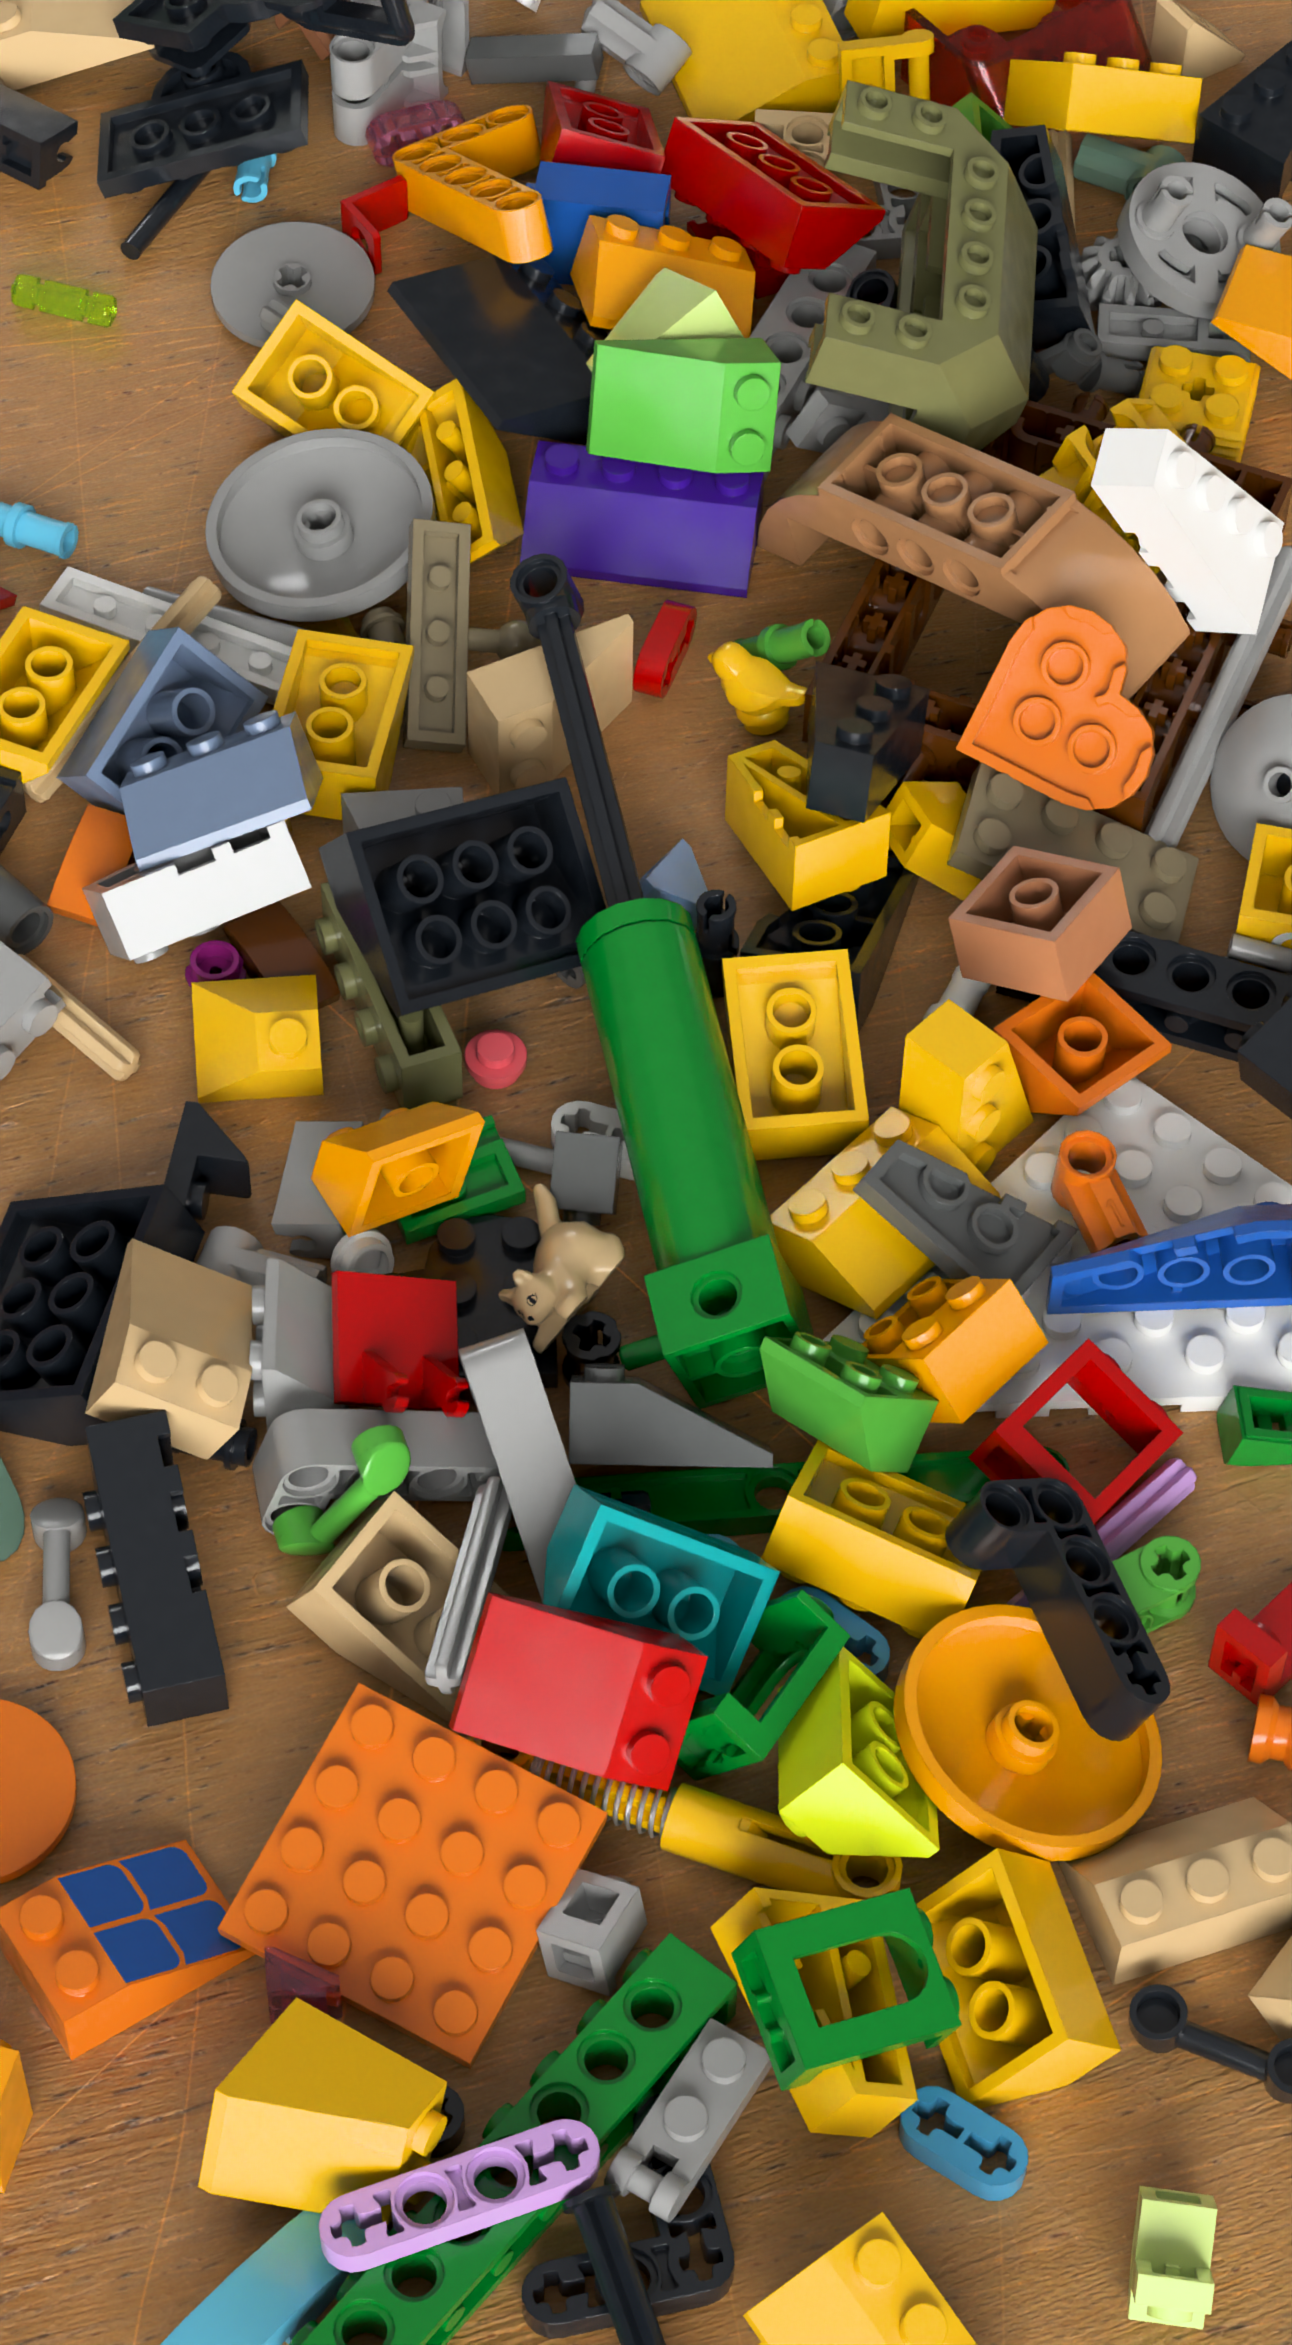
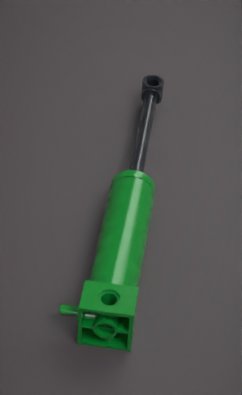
M543 553L523 560L514 569L510 578V589L525 615L529 633L541 641L608 905L607 909L595 914L582 926L576 938V945L657 1269L656 1272L644 1275V1280L658 1334L623 1345L618 1352L621 1363L625 1365V1370L627 1371L666 1359L699 1409H703L767 1387L759 1349L765 1336L793 1338L795 1332H804L813 1336L814 1333L802 1289L778 1248L691 915L678 903L662 898H644L575 633L584 613V601L563 561L555 555Z

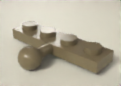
M413 518L409 526L406 644L414 646V658L404 707L403 748L461 753L466 746V672L468 670V650L497 653L498 657L502 660L541 645L540 639L534 638L529 633L527 622L523 620L509 621L499 630L469 627L471 524Z

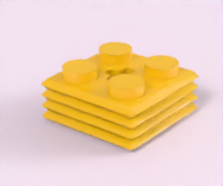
M1170 345L1167 347L1153 346L1149 354L1139 398L1153 399L1179 435L1186 425L1198 424L1191 440L1193 442L1197 440L1202 427H1207L1212 431L1216 440L1215 446L1209 454L1241 463L1257 394L1261 367L1256 363L1246 362L1243 358L1236 355L1216 357L1194 353L1180 345Z

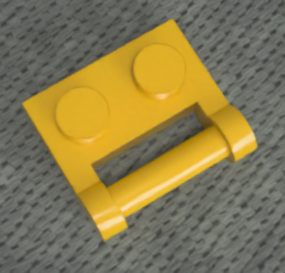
M913 29L897 36L838 42L840 97L847 80L895 92V60L908 59L909 96L930 101L929 55L934 52V33L926 29Z

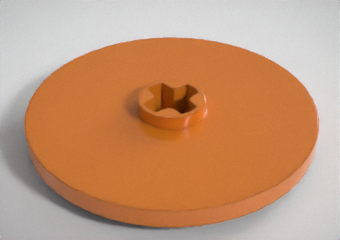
M0 1699V1884L22 1876L36 1867L62 1840L70 1825L76 1806L77 1779L70 1751L57 1730L34 1711L17 1703Z

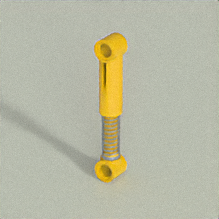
M468 1735V1740L495 1754L509 1753L514 1755L516 1758L510 1762L608 1812L607 1821L613 1817L615 1826H619L624 1822L627 1830H631L635 1826L639 1834L648 1830L650 1838L660 1834L661 1850L777 1890L863 1900L900 1890L903 1868L901 1857L828 1855L807 1836L801 1838L790 1831L780 1815L687 1783H682L678 1790L674 1787L670 1792L655 1788L607 1779ZM866 1876L877 1880L880 1884L876 1887L864 1888L852 1883L851 1880L855 1877Z

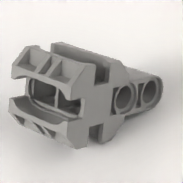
M347 0L382 7L380 0ZM406 0L415 25L414 39L406 46H395L335 35L329 45L334 135L340 142L351 146L370 144L382 134L403 107L414 109L440 104L448 94V87L443 82V71L462 77L467 71L465 56L470 42L469 0Z

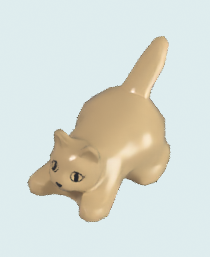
M540 1183L536 1184L533 1189L541 1235L535 1253L533 1273L517 1269L512 1274L516 1287L503 1289L498 1293V1296L502 1301L512 1305L516 1313L528 1325L538 1326L532 1347L537 1353L542 1354L563 1331L566 1323L574 1315H580L599 1293V1287L625 1258V1248L617 1235L599 1231L585 1221L562 1222L559 1217L556 1198L544 1184Z

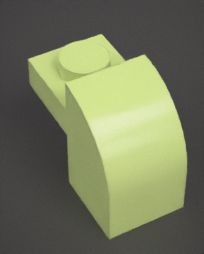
M1139 2186L1129 2276L1128 2319L1203 2330L1205 2314L1211 2315L1215 2286L1210 2268L1217 2206L1212 2195Z

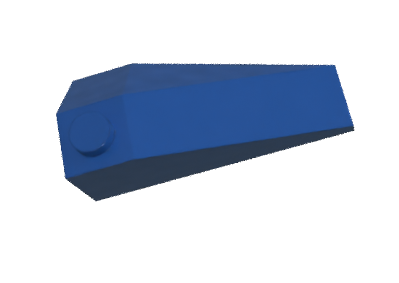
M1261 1202L1255 1205L1237 1206L1052 1266L1046 1298L1047 1315L1292 1305V1204Z

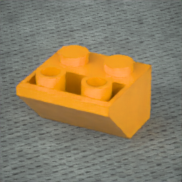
M933 1276L915 1285L907 1294L908 1302L893 1316L885 1317L871 1325L863 1335L865 1341L862 1345L869 1349L866 1357L868 1360L880 1367L882 1364H890L912 1373L919 1379L916 1388L939 1401L930 1422L963 1424L1049 1342L1011 1279H980L979 1276H971L965 1279H941L939 1276Z

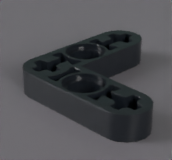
M660 2094L650 2097L637 2113L635 2112L632 2135L635 2134ZM655 2157L647 2165L648 2168L664 2177L673 2169ZM710 2164L695 2185L704 2197L703 2204L697 2211L686 2215L677 2214L669 2223L650 2213L656 2237L630 2242L638 2268L647 2276L650 2282L647 2293L656 2317L713 2304L720 2301L729 2292L732 2285L735 2265L734 2251ZM700 2233V2246L704 2260L707 2264H715L712 2267V2278L709 2280L699 2281L695 2270H686L689 2268L690 2262L688 2237ZM588 2252L546 2261L535 2266L526 2275L522 2285V2314L527 2325L536 2334L549 2339H556L614 2327ZM594 2275L595 2298L599 2306L590 2308L588 2292L585 2293V2277ZM558 2286L561 2295L569 2297L566 2299V2311L552 2313L548 2303H540L544 2301L545 2288Z

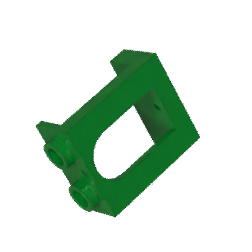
M803 1589L767 1602L751 1640V1643L760 1651L730 1693L727 1692L694 1703L676 1763L694 1781L754 1764L765 1759L851 1636L834 1620V1614L827 1604L819 1598L807 1594ZM799 1663L763 1715L757 1720L754 1716L775 1686L792 1667Z
M910 1887L754 1930L731 1953L781 2092L808 2084L823 2070L924 2041L926 2049L936 2047L962 2025L958 2016L960 2006L956 1989L950 1979L942 1974L932 1948L933 1930L925 1912L917 1908ZM884 1936L908 2002L819 2027L794 1960L870 1938Z

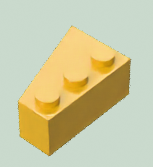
M772 740L728 755L725 820L790 910L795 911L843 892L855 891L862 885L886 877L891 812L879 805L866 822L862 823L806 808L808 760L780 742Z
M950 999L906 1035L898 1109L939 1125L974 1166L984 1174L992 1165L996 1154L1034 1122L1008 1042Z

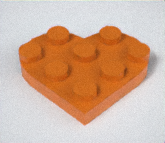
M1072 605L1046 608L1039 614L1026 619L1010 639L956 750L1001 773L1008 774L1013 779L1062 804L1086 811L1114 808L1134 796L1149 777L1155 755V732L1142 710L1122 695L1128 675V647L1120 638L1115 627L1098 613Z

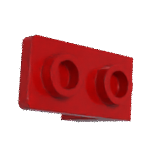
M1292 1582L1252 1620L1234 1608L1217 1624L1208 1667L1256 1706L1260 1693L1274 1696L1292 1679Z

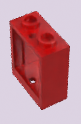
M1088 1338L968 1458L991 1481L1054 1478L1068 1484L1079 1495L1093 1524H1095L1183 1432L1169 1419L1165 1410L1158 1403L1150 1400L1121 1371L1120 1366L1111 1356L1102 1352ZM1066 1383L1137 1453L1127 1466L1095 1498L1023 1427Z

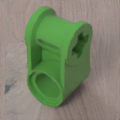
M1162 1536L1112 1561L1147 1634L1176 1619L1182 1618L1191 1610L1196 1597L1195 1583L1201 1571V1558L1197 1549L1189 1541L1177 1536Z

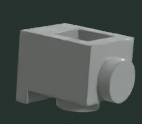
M579 1868L557 1906L550 1908L536 1930L547 1975L611 1996L617 1986L615 1975L648 1924L639 1887L631 1885L623 1878L615 1875L602 1876Z

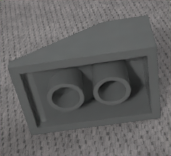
M589 1363L585 1364L584 1376H571L569 1464L773 1468V1453L768 1444L640 1377L625 1376L624 1364Z

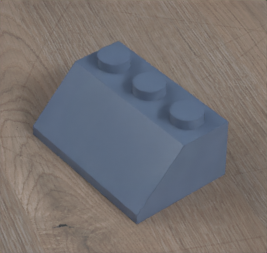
M180 627L149 630L56 778L92 805L125 815L119 788L127 772L132 771L130 768L132 762L159 751H163L166 758L188 751L186 744L189 741L209 732L220 731L224 738L245 730L243 723L258 715L269 697Z
M277 710L267 711L243 723L245 730L224 738L220 731L209 732L189 741L186 744L188 751L166 758L163 751L141 757L130 764L132 771L127 772L119 790L135 862L140 872L312 810L323 776L296 711L279 717Z

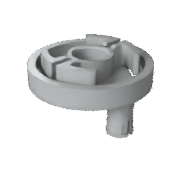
M1195 162L1166 164L1148 173L1139 182L1123 205L1118 222L1119 243L1129 269L1150 294L1179 312L1194 317L1212 319L1227 283H1218V280H1228L1240 249L1248 244L1281 253L1280 238L1292 227V206L1281 198H1271L1263 204L1258 196L1244 183L1215 167ZM1184 233L1200 238L1207 245L1210 254L1195 249L1187 241Z

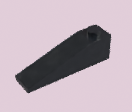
M888 850L886 877L862 885L855 891L843 892L795 911L789 909L780 916L771 913L767 914L757 921L740 950V957L848 949L859 1034L874 1005L920 876L904 868L895 853Z

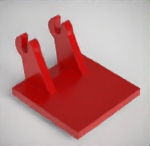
M339 1270L331 1273L334 1404L382 1407L388 1413H403L405 1409L443 1411L447 1417H464L470 1404L466 1401H459V1394L461 1391L468 1389L469 1382L466 1378L459 1377L456 1281Z

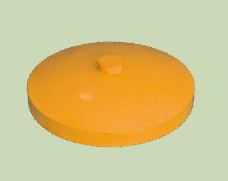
M992 1604L976 1606L952 1614L937 1623L924 1635L900 1672L894 1696V1722L899 1745L906 1763L920 1787L938 1809L956 1825L980 1841L994 1848L1046 1861L1082 1859L1098 1854L1121 1840L1133 1828L1151 1804L1158 1789L1162 1770V1744L1154 1713L1128 1739L1112 1741L1098 1735L1084 1719L1032 1608Z

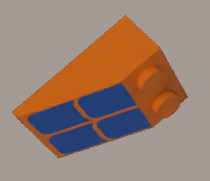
M186 1839L57 1875L0 1907L1 1951L71 2061L256 1955L219 1934L218 1926L228 1911L230 1904Z

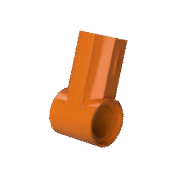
M1083 1130L1068 1135L1061 1143L1050 1188L1052 1196L1059 1206L1071 1212L1092 1254L1147 1236L1148 1233L1115 1169L1117 1159L1115 1146L1102 1134ZM1077 1170L1087 1171L1090 1174L1081 1173Z

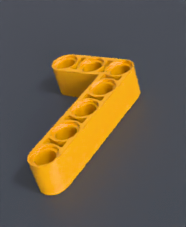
M524 104L511 105L496 109L404 146L393 154L392 159L396 175H402L407 180L409 212L510 263L536 261L553 251V243L542 195L538 191L511 179L538 167L540 164L541 145L533 110L530 106Z

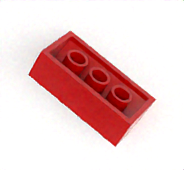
M674 117L664 150L666 158L661 174L671 175V189L675 191L674 197L680 202L701 209L706 213L705 219L709 223L732 231L738 236L737 242L748 249L760 251L770 259L769 265L780 272L797 275L800 274L801 269L825 270L884 218L886 210L758 122Z

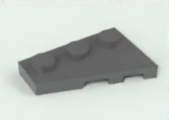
M899 1139L853 1188L856 1194L950 1278L965 1279L971 1276H979L980 1279H1011L1021 1296L1079 1230L1059 1219L1053 1225L1025 1211L1027 1203L1007 1193L1002 1198H999L971 1184L967 1173Z

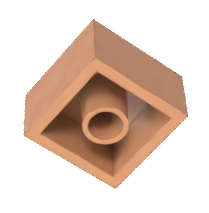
M1013 846L948 917L962 978L1066 1002L1073 997L1132 928L1119 867L1019 846Z

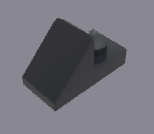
M186 1101L164 1184L167 1185L194 1219L204 1220L208 1210L210 1194L238 1198L251 1197L249 1163L243 1153L198 1102Z

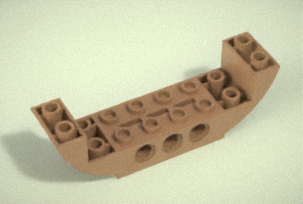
M892 413L883 421H869L855 425L842 434L767 509L759 524L758 547L799 566H802L831 537L1022 624L1031 616L1033 617L1046 608L1072 605L1094 611L1115 627L1120 638L1128 647V675L1122 695L1127 699H1130L1190 635V629L1176 603L1156 574L1118 533L1076 499L1074 491Z

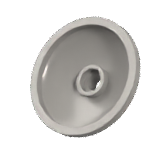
M1292 694L1269 698L1244 712L1228 729L1216 751L1210 779L1213 810L1216 820L1227 840L1247 860H1250L1256 823L1292 829V786L1290 792L1285 796L1278 792L1276 786L1278 778L1283 773L1289 776L1292 783Z

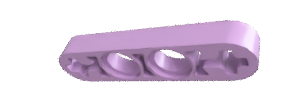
M572 2119L555 2120L341 2195L326 2206L320 2217L319 2233L322 2253L327 2261L339 2270L351 2273L366 2271L577 2196L588 2190L597 2179L600 2168L598 2138L590 2127L580 2121ZM566 2145L571 2154H579L578 2168L566 2171L561 2161L553 2162L554 2148ZM528 2155L533 2156V2169L539 2168V2184L532 2186L530 2185L528 2164L523 2158ZM495 2166L506 2168L516 2177V2188L504 2198H487L480 2194L474 2186L475 2179L480 2172ZM418 2192H433L442 2197L447 2207L440 2219L429 2224H419L406 2216L403 2211L404 2205L412 2195ZM391 2205L393 2227L398 2233L392 2236L387 2234L386 2221L382 2222L381 2207ZM355 2219L356 2225L360 2229H366L365 2243L352 2247L351 2241L347 2237H341L342 2223Z

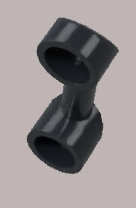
M1161 1984L1149 1985L1135 1994L1129 2009V2026L1136 2041L1145 2049L1155 2053H1168L1178 2047L1262 2080L1267 2093L1273 2099L1282 2103L1292 2104V2038L1277 2043L1268 2052L1188 2021V2010L1185 2000L1175 1989Z

